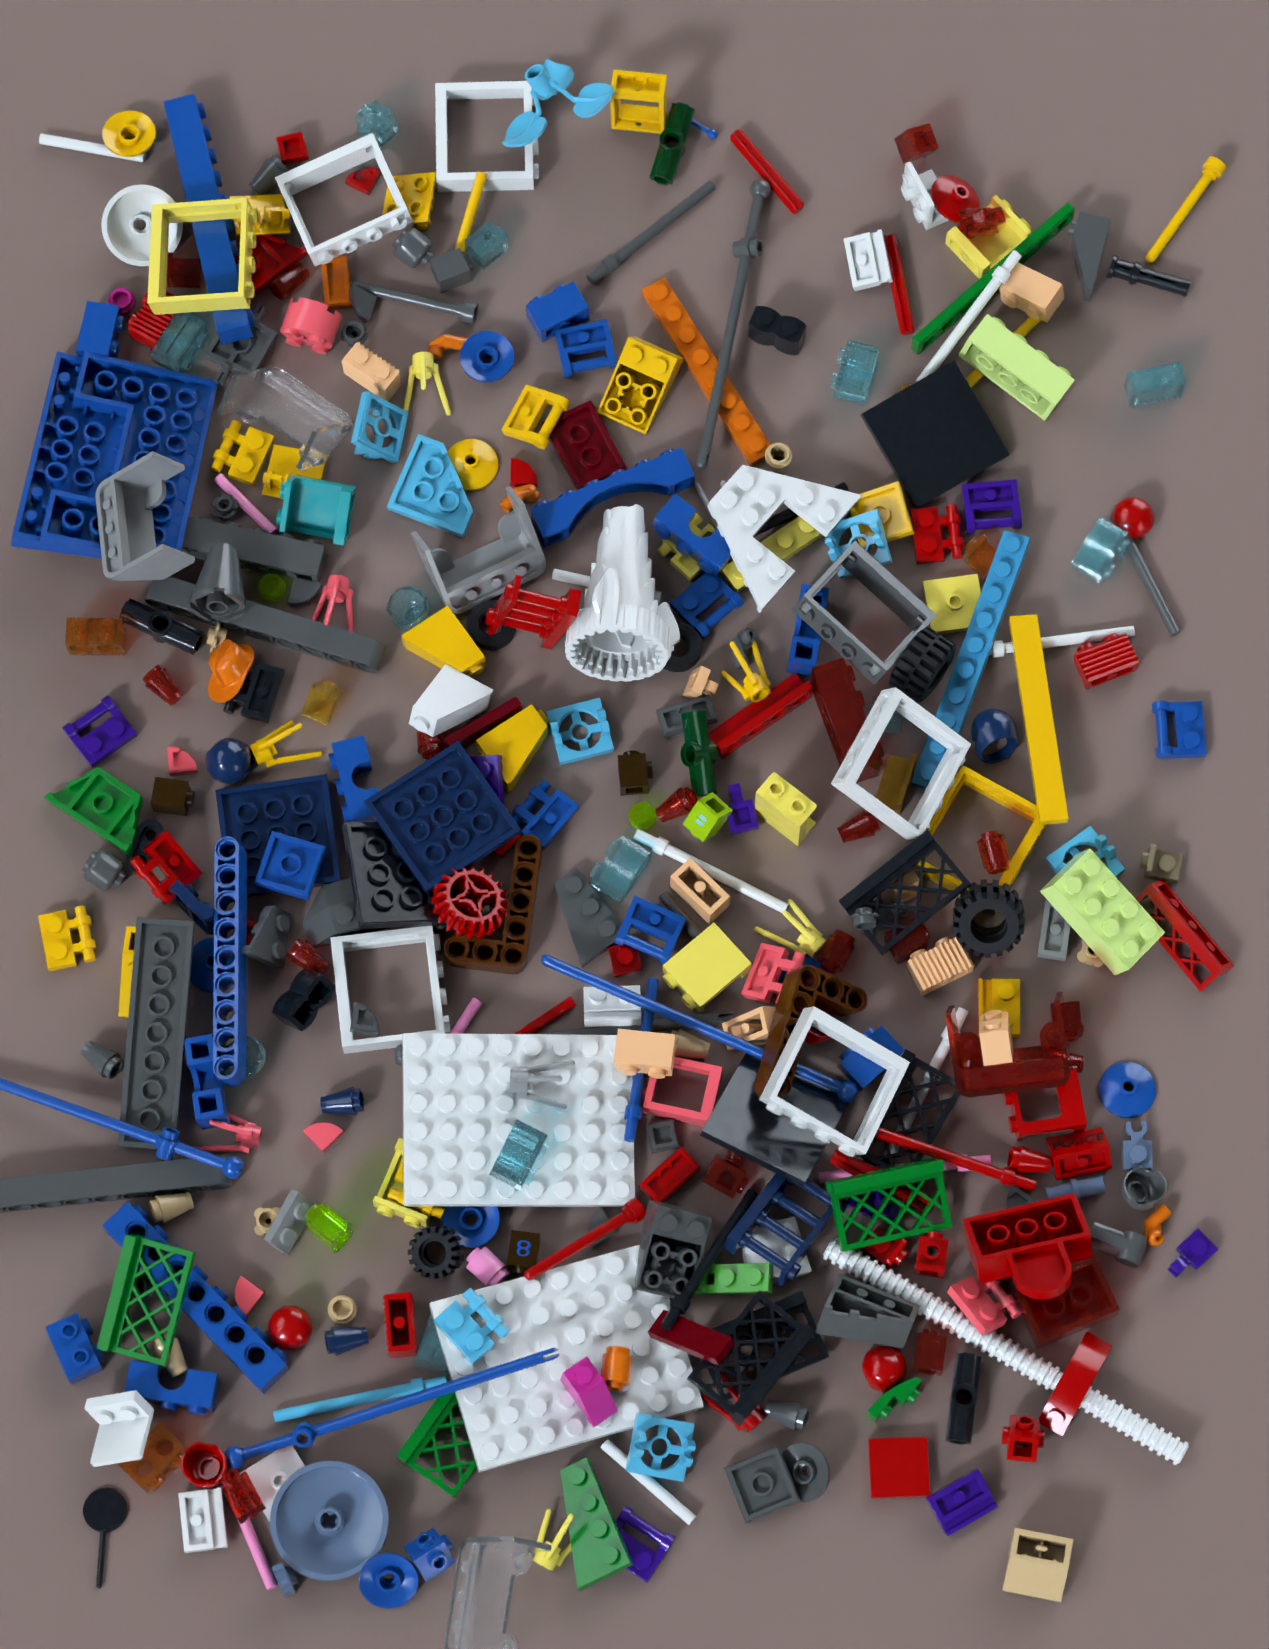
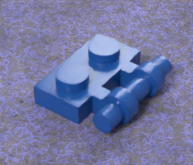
M544 779L537 787L533 786L528 792L529 796L521 805H517L512 810V818L517 825L521 821L527 823L522 830V834L536 836L543 850L548 847L580 809L576 802L559 789L551 797L547 795L546 792L551 785ZM537 802L543 804L535 816L530 813Z

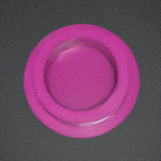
M118 288L109 295L108 304L119 306L121 314L124 315L131 312L135 307V297L130 290Z

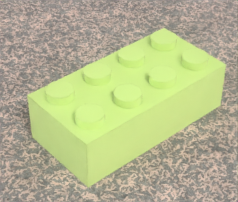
M988 314L967 339L958 355L1044 421L1075 381L1068 370L1061 366L1057 367L1049 361V357L1044 352L1032 348L1027 344V340L1023 336L1012 333L1006 328L1003 321Z
M1090 848L1076 854L1040 890L1043 896L1114 975L1129 970L1165 933Z

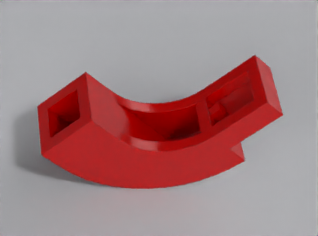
M1088 1331L1086 1332L1039 1417V1424L1060 1436L1064 1435L1113 1345Z

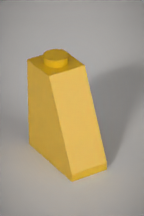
M448 605L401 635L403 645L407 650L441 669L447 664L463 674L475 678L486 667L485 656Z
M532 704L476 740L477 749L482 756L502 755L503 786L507 792L514 789L548 736L547 724H549V721L541 709L536 711Z

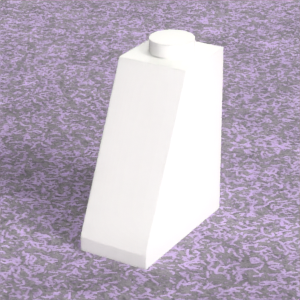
M445 664L412 707L409 724L418 731L434 737L486 711L490 707L494 690Z

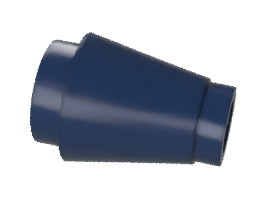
M350 1087L321 1097L322 1113L357 1115L358 1112H363L364 1098L362 1090Z
M331 1327V1330L324 1331L328 1354L335 1353L337 1356L369 1344L366 1327Z

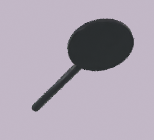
M111 1488L95 1490L87 1497L83 1506V1516L86 1523L93 1530L100 1532L97 1588L102 1587L106 1532L119 1528L127 1515V1504L124 1497L118 1491Z

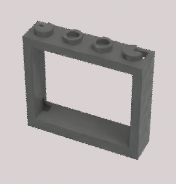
M856 541L846 549L791 609L874 685L897 661L913 637L920 630L927 627L937 616ZM853 553L857 559L853 558L850 554ZM842 567L846 568L913 629L884 662L813 599ZM920 614L925 619V621L920 619L918 615Z

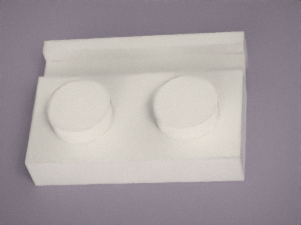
M882 229L871 234L868 232L844 238L854 291L879 286L884 282H893Z
M640 985L621 986L641 995ZM583 987L584 1027L641 1025V1007L595 987Z
M221 1487L178 1493L184 1552L192 1553L217 1548H228Z

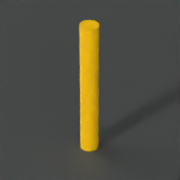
M477 171L454 248L460 247L462 252H465L488 175L486 173Z

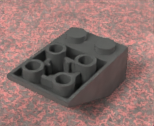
M649 1199L642 1225L634 1289L673 1299L676 1294H680L701 1262L712 1218L704 1212Z

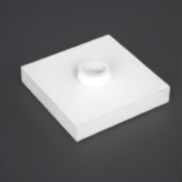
M293 1445L274 1451L240 1473L269 1522L272 1504L278 1490L293 1473L305 1467Z

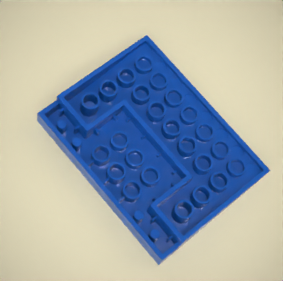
M57 351L15 521L11 546L102 558L95 497L96 490L103 480L153 451L185 466V470L165 481L166 497L160 505L152 509L156 547L164 544L181 551L218 384L209 378L85 351L83 357Z

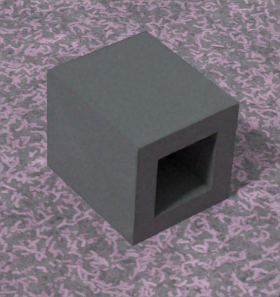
M460 247L430 259L431 272L441 293L471 282L470 271L473 270V266L469 256H463Z

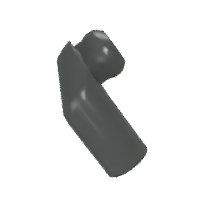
M751 628L741 630L733 640L748 666L750 664L746 652L756 640V633ZM731 648L737 670H742L743 668Z

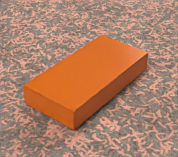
M340 255L333 258L329 263L321 264L324 303L328 306L327 310L352 308V302L349 300V289L351 286L348 255Z

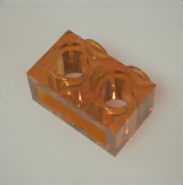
M67 617L65 645L69 655H125L126 628L122 618Z
M159 1423L148 1434L143 1457L140 1460L122 1462L119 1464V1467L147 1494L151 1489L156 1491L166 1480L164 1475L171 1468L176 1470L181 1466V1458L187 1448L162 1423ZM163 1443H172L173 1451L170 1455H159L158 1450ZM143 1464H150L153 1467L152 1473L145 1478L139 1477V1467Z

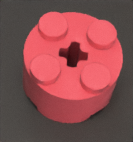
M291 298L280 331L287 337L285 342L289 345L301 347L302 344L311 346L312 351L325 355L328 349H331L342 315L336 310L334 315L328 312V306L321 302L307 298H299L298 302H295V299Z

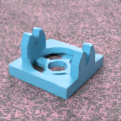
M369 391L362 392L351 443L356 445L354 454H363L364 459L374 460L382 458L391 464L397 463L409 412ZM373 410L372 415L379 417L374 418L368 415L369 411ZM380 419L386 424L387 431L385 434L378 430ZM366 424L373 429L375 434L374 443L370 442L366 435ZM384 437H392L391 443L387 447L382 448Z
M877 509L840 521L825 539V544L830 548V551H827L833 562L857 538L862 537L867 541L865 548L867 552H869L872 545L876 544L878 546L873 558L882 566L892 563L880 512ZM859 524L870 526L875 535L867 537L861 534ZM850 527L852 537L849 543L839 546L841 535ZM844 567L837 572L840 579L852 576Z
M600 698L546 711L560 765L614 752L609 723L606 720V712L602 707ZM579 712L591 714L599 723L588 725L586 722L581 721ZM571 714L573 724L570 726V729L559 733L561 722ZM576 726H584L588 730V735L584 739H576L572 735L573 729ZM601 732L599 741L589 749L587 741L590 739L591 734ZM572 740L574 743L579 744L581 751L569 749L563 744V741Z
M1091 826L1045 859L1047 864L1057 874L1066 865L1064 859L1067 853L1073 858L1076 854L1080 853L1076 846L1090 845L1099 849L1095 854L1100 860L1105 857L1106 867L1115 877H1118L1125 871V868L1116 858L1114 846H1108L1106 836H1098Z
M636 1413L625 1471L684 1482L686 1468L693 1464V1458L690 1456L691 1451L696 1449L695 1441L692 1440L695 1424ZM658 1425L657 1435L653 1436L650 1440H646L645 1432L649 1428ZM668 1427L678 1434L682 1446L672 1445L667 1439ZM662 1438L666 1441L667 1449L664 1454L655 1455L651 1449L652 1443L656 1439ZM644 1449H647L652 1456L651 1467L647 1466L641 1459ZM668 1454L680 1455L672 1466L660 1469L662 1459L667 1457Z

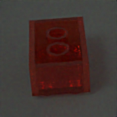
M1096 1256L1072 1266L1071 1284L1064 1293L1057 1297L1044 1300L1033 1299L1025 1296L1018 1289L1015 1290L1013 1295L1017 1301L1016 1305L1022 1311L1021 1316L1036 1349L1117 1316L1120 1310Z

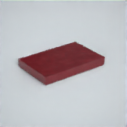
M591 400L560 415L548 438L576 490L584 488L585 484L592 480L601 481L606 479L617 470H627L626 464Z

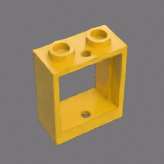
M613 69L611 86L615 92L610 100L611 129L661 134L665 129L668 113L667 75ZM621 99L659 103V107L621 104Z

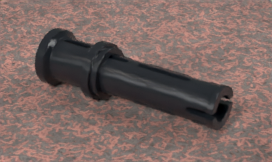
M1113 255L1107 278L1115 277L1126 280L1130 285H1136L1138 282L1183 295L1184 297L1187 296L1191 280L1141 267L1142 264L1138 261L1132 263L1118 259L1117 255Z

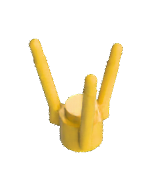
M731 641L730 646L747 675L743 680L744 686L739 684L724 670L721 671V675L742 694L745 701L749 699L752 702L763 700L770 694L772 684L767 678L757 643L753 642L752 649L760 675L752 673L735 642Z
M292 720L250 745L258 765L265 763L267 768L276 764L321 757L323 754L319 751L279 758L273 757L278 754L274 744L302 728L301 723L293 726L294 721Z

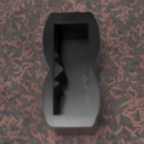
M756 306L749 321L748 336L758 344L773 345L784 354L798 355L805 341L806 324L793 316H781L772 308Z
M305 968L294 977L289 991L282 994L276 1001L272 1013L285 1025L303 1031L313 1023L318 1009L331 999L335 991V985L323 974Z

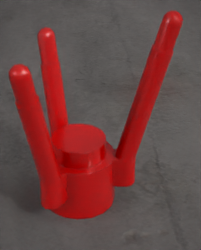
M720 1370L721 1382H729ZM734 1387L727 1388L737 1402L739 1399L738 1392ZM705 1394L701 1395L703 1401L732 1422L739 1431L744 1428L749 1433L766 1419L762 1414L764 1410L758 1404L742 1425L738 1426L731 1420L732 1416Z

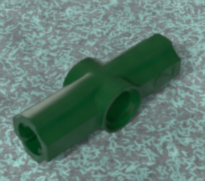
M680 102L672 103L665 129L660 135V145L650 174V179L658 184L665 186L673 184L680 158L685 153V142L695 113V109L687 104ZM670 141L679 142L674 147L666 146V144Z
M698 710L681 713L685 743L681 747L680 756L683 764L689 767L693 797H701L711 792L717 794L713 764L717 761L718 750L715 743L709 739L706 711Z

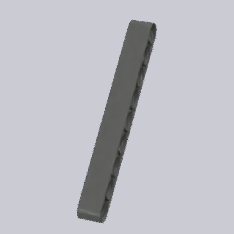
M172 577L164 580H152L145 599L147 604L216 626L217 622H220V618L211 617V621L204 620L191 611L190 597L195 584ZM245 600L246 606L242 617L235 621L220 622V627L369 673L378 672L387 648L383 642L331 625L326 626L324 623Z
M217 1155L225 1159L230 1157L228 1155ZM191 1158L1 1178L0 1213L186 1192L220 1190L233 1187L234 1182L233 1179L224 1175L222 1169Z

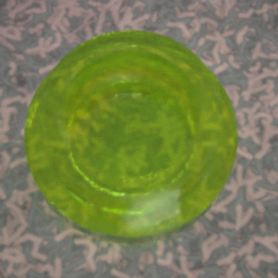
M276 574L265 575L258 583L259 594L267 601L280 599L286 590L284 580Z
M638 802L629 810V822L636 829H649L656 821V811L651 804Z

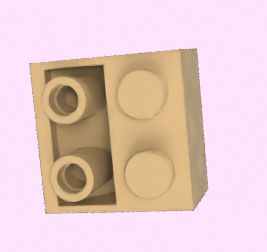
M1014 1528L1011 1535L1002 1591L1061 1603L1069 1569L1073 1539Z

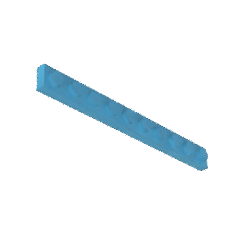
M1006 530L1003 531L935 716L959 735H961L1029 549L1030 537ZM931 736L927 738L912 779L913 786L926 789L947 748Z

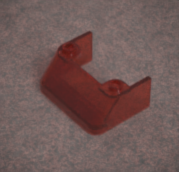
M1057 992L1054 1000L1057 1021L1048 1022L1041 1029V1046L1013 1049V1063L984 1066L980 1036L973 1032L959 1033L955 1005L949 1006L945 1018L955 1085L958 1092L965 1097H978L1064 1085L1069 1080L1071 1064L1063 992Z

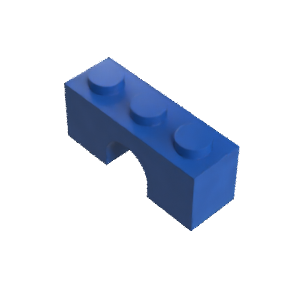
M674 494L654 518L652 527L655 533L660 538L668 539L674 543L676 549L682 555L690 556L696 560L698 566L704 572L712 573L717 577L732 559L730 555L731 550L724 536H721L718 528L708 537L702 538L694 535L689 528V524L694 519L697 510L677 494Z
M802 584L799 600L813 585ZM823 587L813 598L825 610L827 609L829 588ZM798 615L796 616L795 629L792 636L787 672L815 677L821 636Z
M364 735L331 743L333 753L328 754L332 770L338 769L340 778L335 779L338 795L345 796L346 804L341 805L345 822H376L364 805V801L376 794L378 788L360 789L354 784L355 778L360 773L372 770Z
M207 1034L184 1039L187 1064L191 1071L195 1088L192 1098L197 1123L202 1130L217 1127L209 1123L211 1119L230 1124L225 1085L216 1077L213 1071V1035Z
M130 1360L125 1392L136 1390L148 1403L160 1405L159 1409L175 1412L177 1407L188 1409V1413L193 1415L205 1416L206 1412L214 1413L220 1379L217 1373L188 1369L185 1383L178 1389L168 1390L161 1386L162 1368L160 1365Z

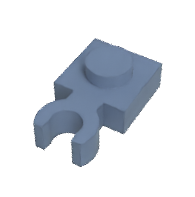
M1127 1121L1125 1125V1133L1130 1138V1141H1122L1123 1171H1132L1140 1166L1146 1170L1153 1169L1152 1140H1143L1148 1129L1146 1121L1141 1122V1131L1134 1132L1131 1129V1121Z
M283 1562L271 1566L285 1598L295 1594L296 1591L293 1585L297 1584L298 1581L292 1567L286 1569Z

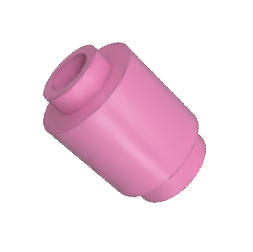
M477 1247L466 1259L469 1262L466 1268L486 1287L503 1283L509 1275V1272L505 1269L506 1265L487 1247L481 1250Z

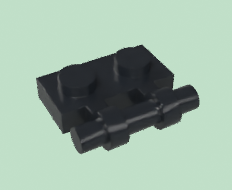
M257 662L254 672L248 671L244 682L250 683L247 695L241 694L240 689L231 700L225 702L223 711L233 714L236 705H242V717L269 723L285 673L284 669Z

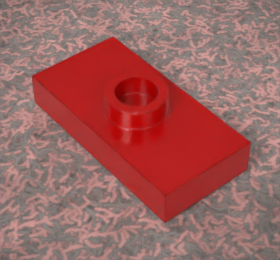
M681 1146L639 1184V1187L651 1200L664 1203L698 1173L701 1167Z

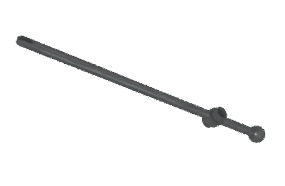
M761 179L754 181L750 186L753 201L745 238L735 241L732 245L733 255L741 258L697 459V466L700 469H705L708 464L750 262L756 256H761L764 250L763 242L760 239L755 240L763 201L770 195L771 187L767 181Z
M722 1011L689 1016L706 1024L724 1023L734 1018H719L720 1016H728L734 1013L732 1011ZM666 1018L653 1020L652 1031L683 1028L685 1026ZM641 1025L588 1027L538 1034L617 1035L618 1029L640 1031ZM401 1044L394 1048L395 1061L399 1066H403Z

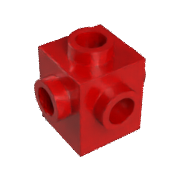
M1010 1415L1009 1426H1003L1001 1441L1002 1444H1007V1460L1036 1463L1038 1448H1043L1045 1435L1044 1430H1039V1418L1027 1415Z

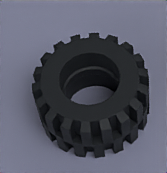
M925 627L913 637L899 657L891 672L889 685L893 688L896 687L916 703L922 702L932 693L949 668L955 655L956 645L931 628Z
M987 879L981 880L980 885H976L975 882L971 883L969 891H963L960 894V898H956L955 908H953L954 933H956L957 941L959 943L963 942V948L966 951L973 949V955L978 957L980 953H985V958H991L993 953H996L997 957L1003 955V950L1006 949L1009 953L1013 950V943L1018 945L1021 941V935L1024 934L1025 929L1024 907L1017 891L1013 890L1010 892V885L1004 883L1003 886H1000L999 880L993 879L992 883H987ZM993 909L1003 914L1005 920L996 927L986 928L975 923L972 918L982 910Z

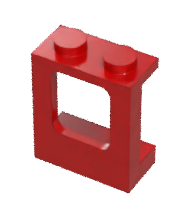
M1077 1069L1008 1080L1007 1088L1003 1089L1005 1106L1010 1105L1012 1116H1008L1010 1133L1016 1134L1017 1141H1022L1024 1136L1073 1129V1132L1085 1131L1087 1120ZM1050 1085L1054 1086L1057 1090L1061 1115L1056 1118L1025 1122L1021 1116L1018 1091Z

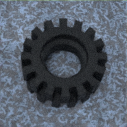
M437 1225L421 1229V1232H417L414 1235L415 1239L410 1240L409 1243L412 1246V1249L408 1250V1255H412V1259L409 1262L410 1265L415 1264L416 1266L413 1270L416 1273L421 1272L422 1277H430V1279L443 1278L455 1273L454 1270L459 1269L462 1265L459 1261L464 1260V1255L461 1254V1250H465L464 1244L460 1245L458 1242L462 1240L460 1236H455V1231L447 1229V1226ZM433 1241L442 1243L446 1250L444 1260L438 1264L431 1262L427 1256V1247Z

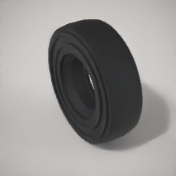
M488 600L477 604L467 618L468 634L478 647L485 650H499L507 646L516 633L515 628L503 625L502 629L493 636L482 631L481 622L486 618L488 609L493 608L497 601Z
M677 622L680 638L687 642L688 651L679 657L671 655L664 669L671 672H684L694 667L699 661L702 654V640L695 628L689 624Z

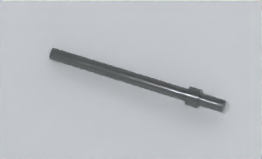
M708 181L614 255L610 254L601 261L602 264L587 275L589 282L594 284L607 273L612 274L620 267L619 264L713 192L716 189L715 185Z

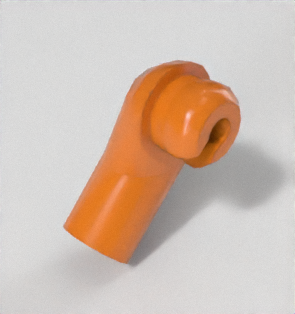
M443 334L432 340L427 349L429 353L433 354L434 359L438 360L443 356V351L448 348L461 350L467 338Z
M532 484L513 488L521 500L527 499L529 503H535L540 498V492ZM507 495L499 506L506 513H510L513 508Z
M1164 1204L1159 1206L1143 1222L1144 1236L1148 1239L1147 1243L1151 1246H1159L1164 1241L1161 1224L1172 1215L1171 1211Z

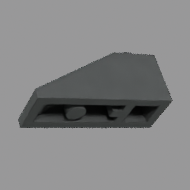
M1080 211L1077 221H1071L1068 236L1073 237L1071 249L1084 300L1090 302L1111 219Z

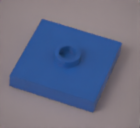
M272 831L254 882L255 886L309 901L326 852V846Z

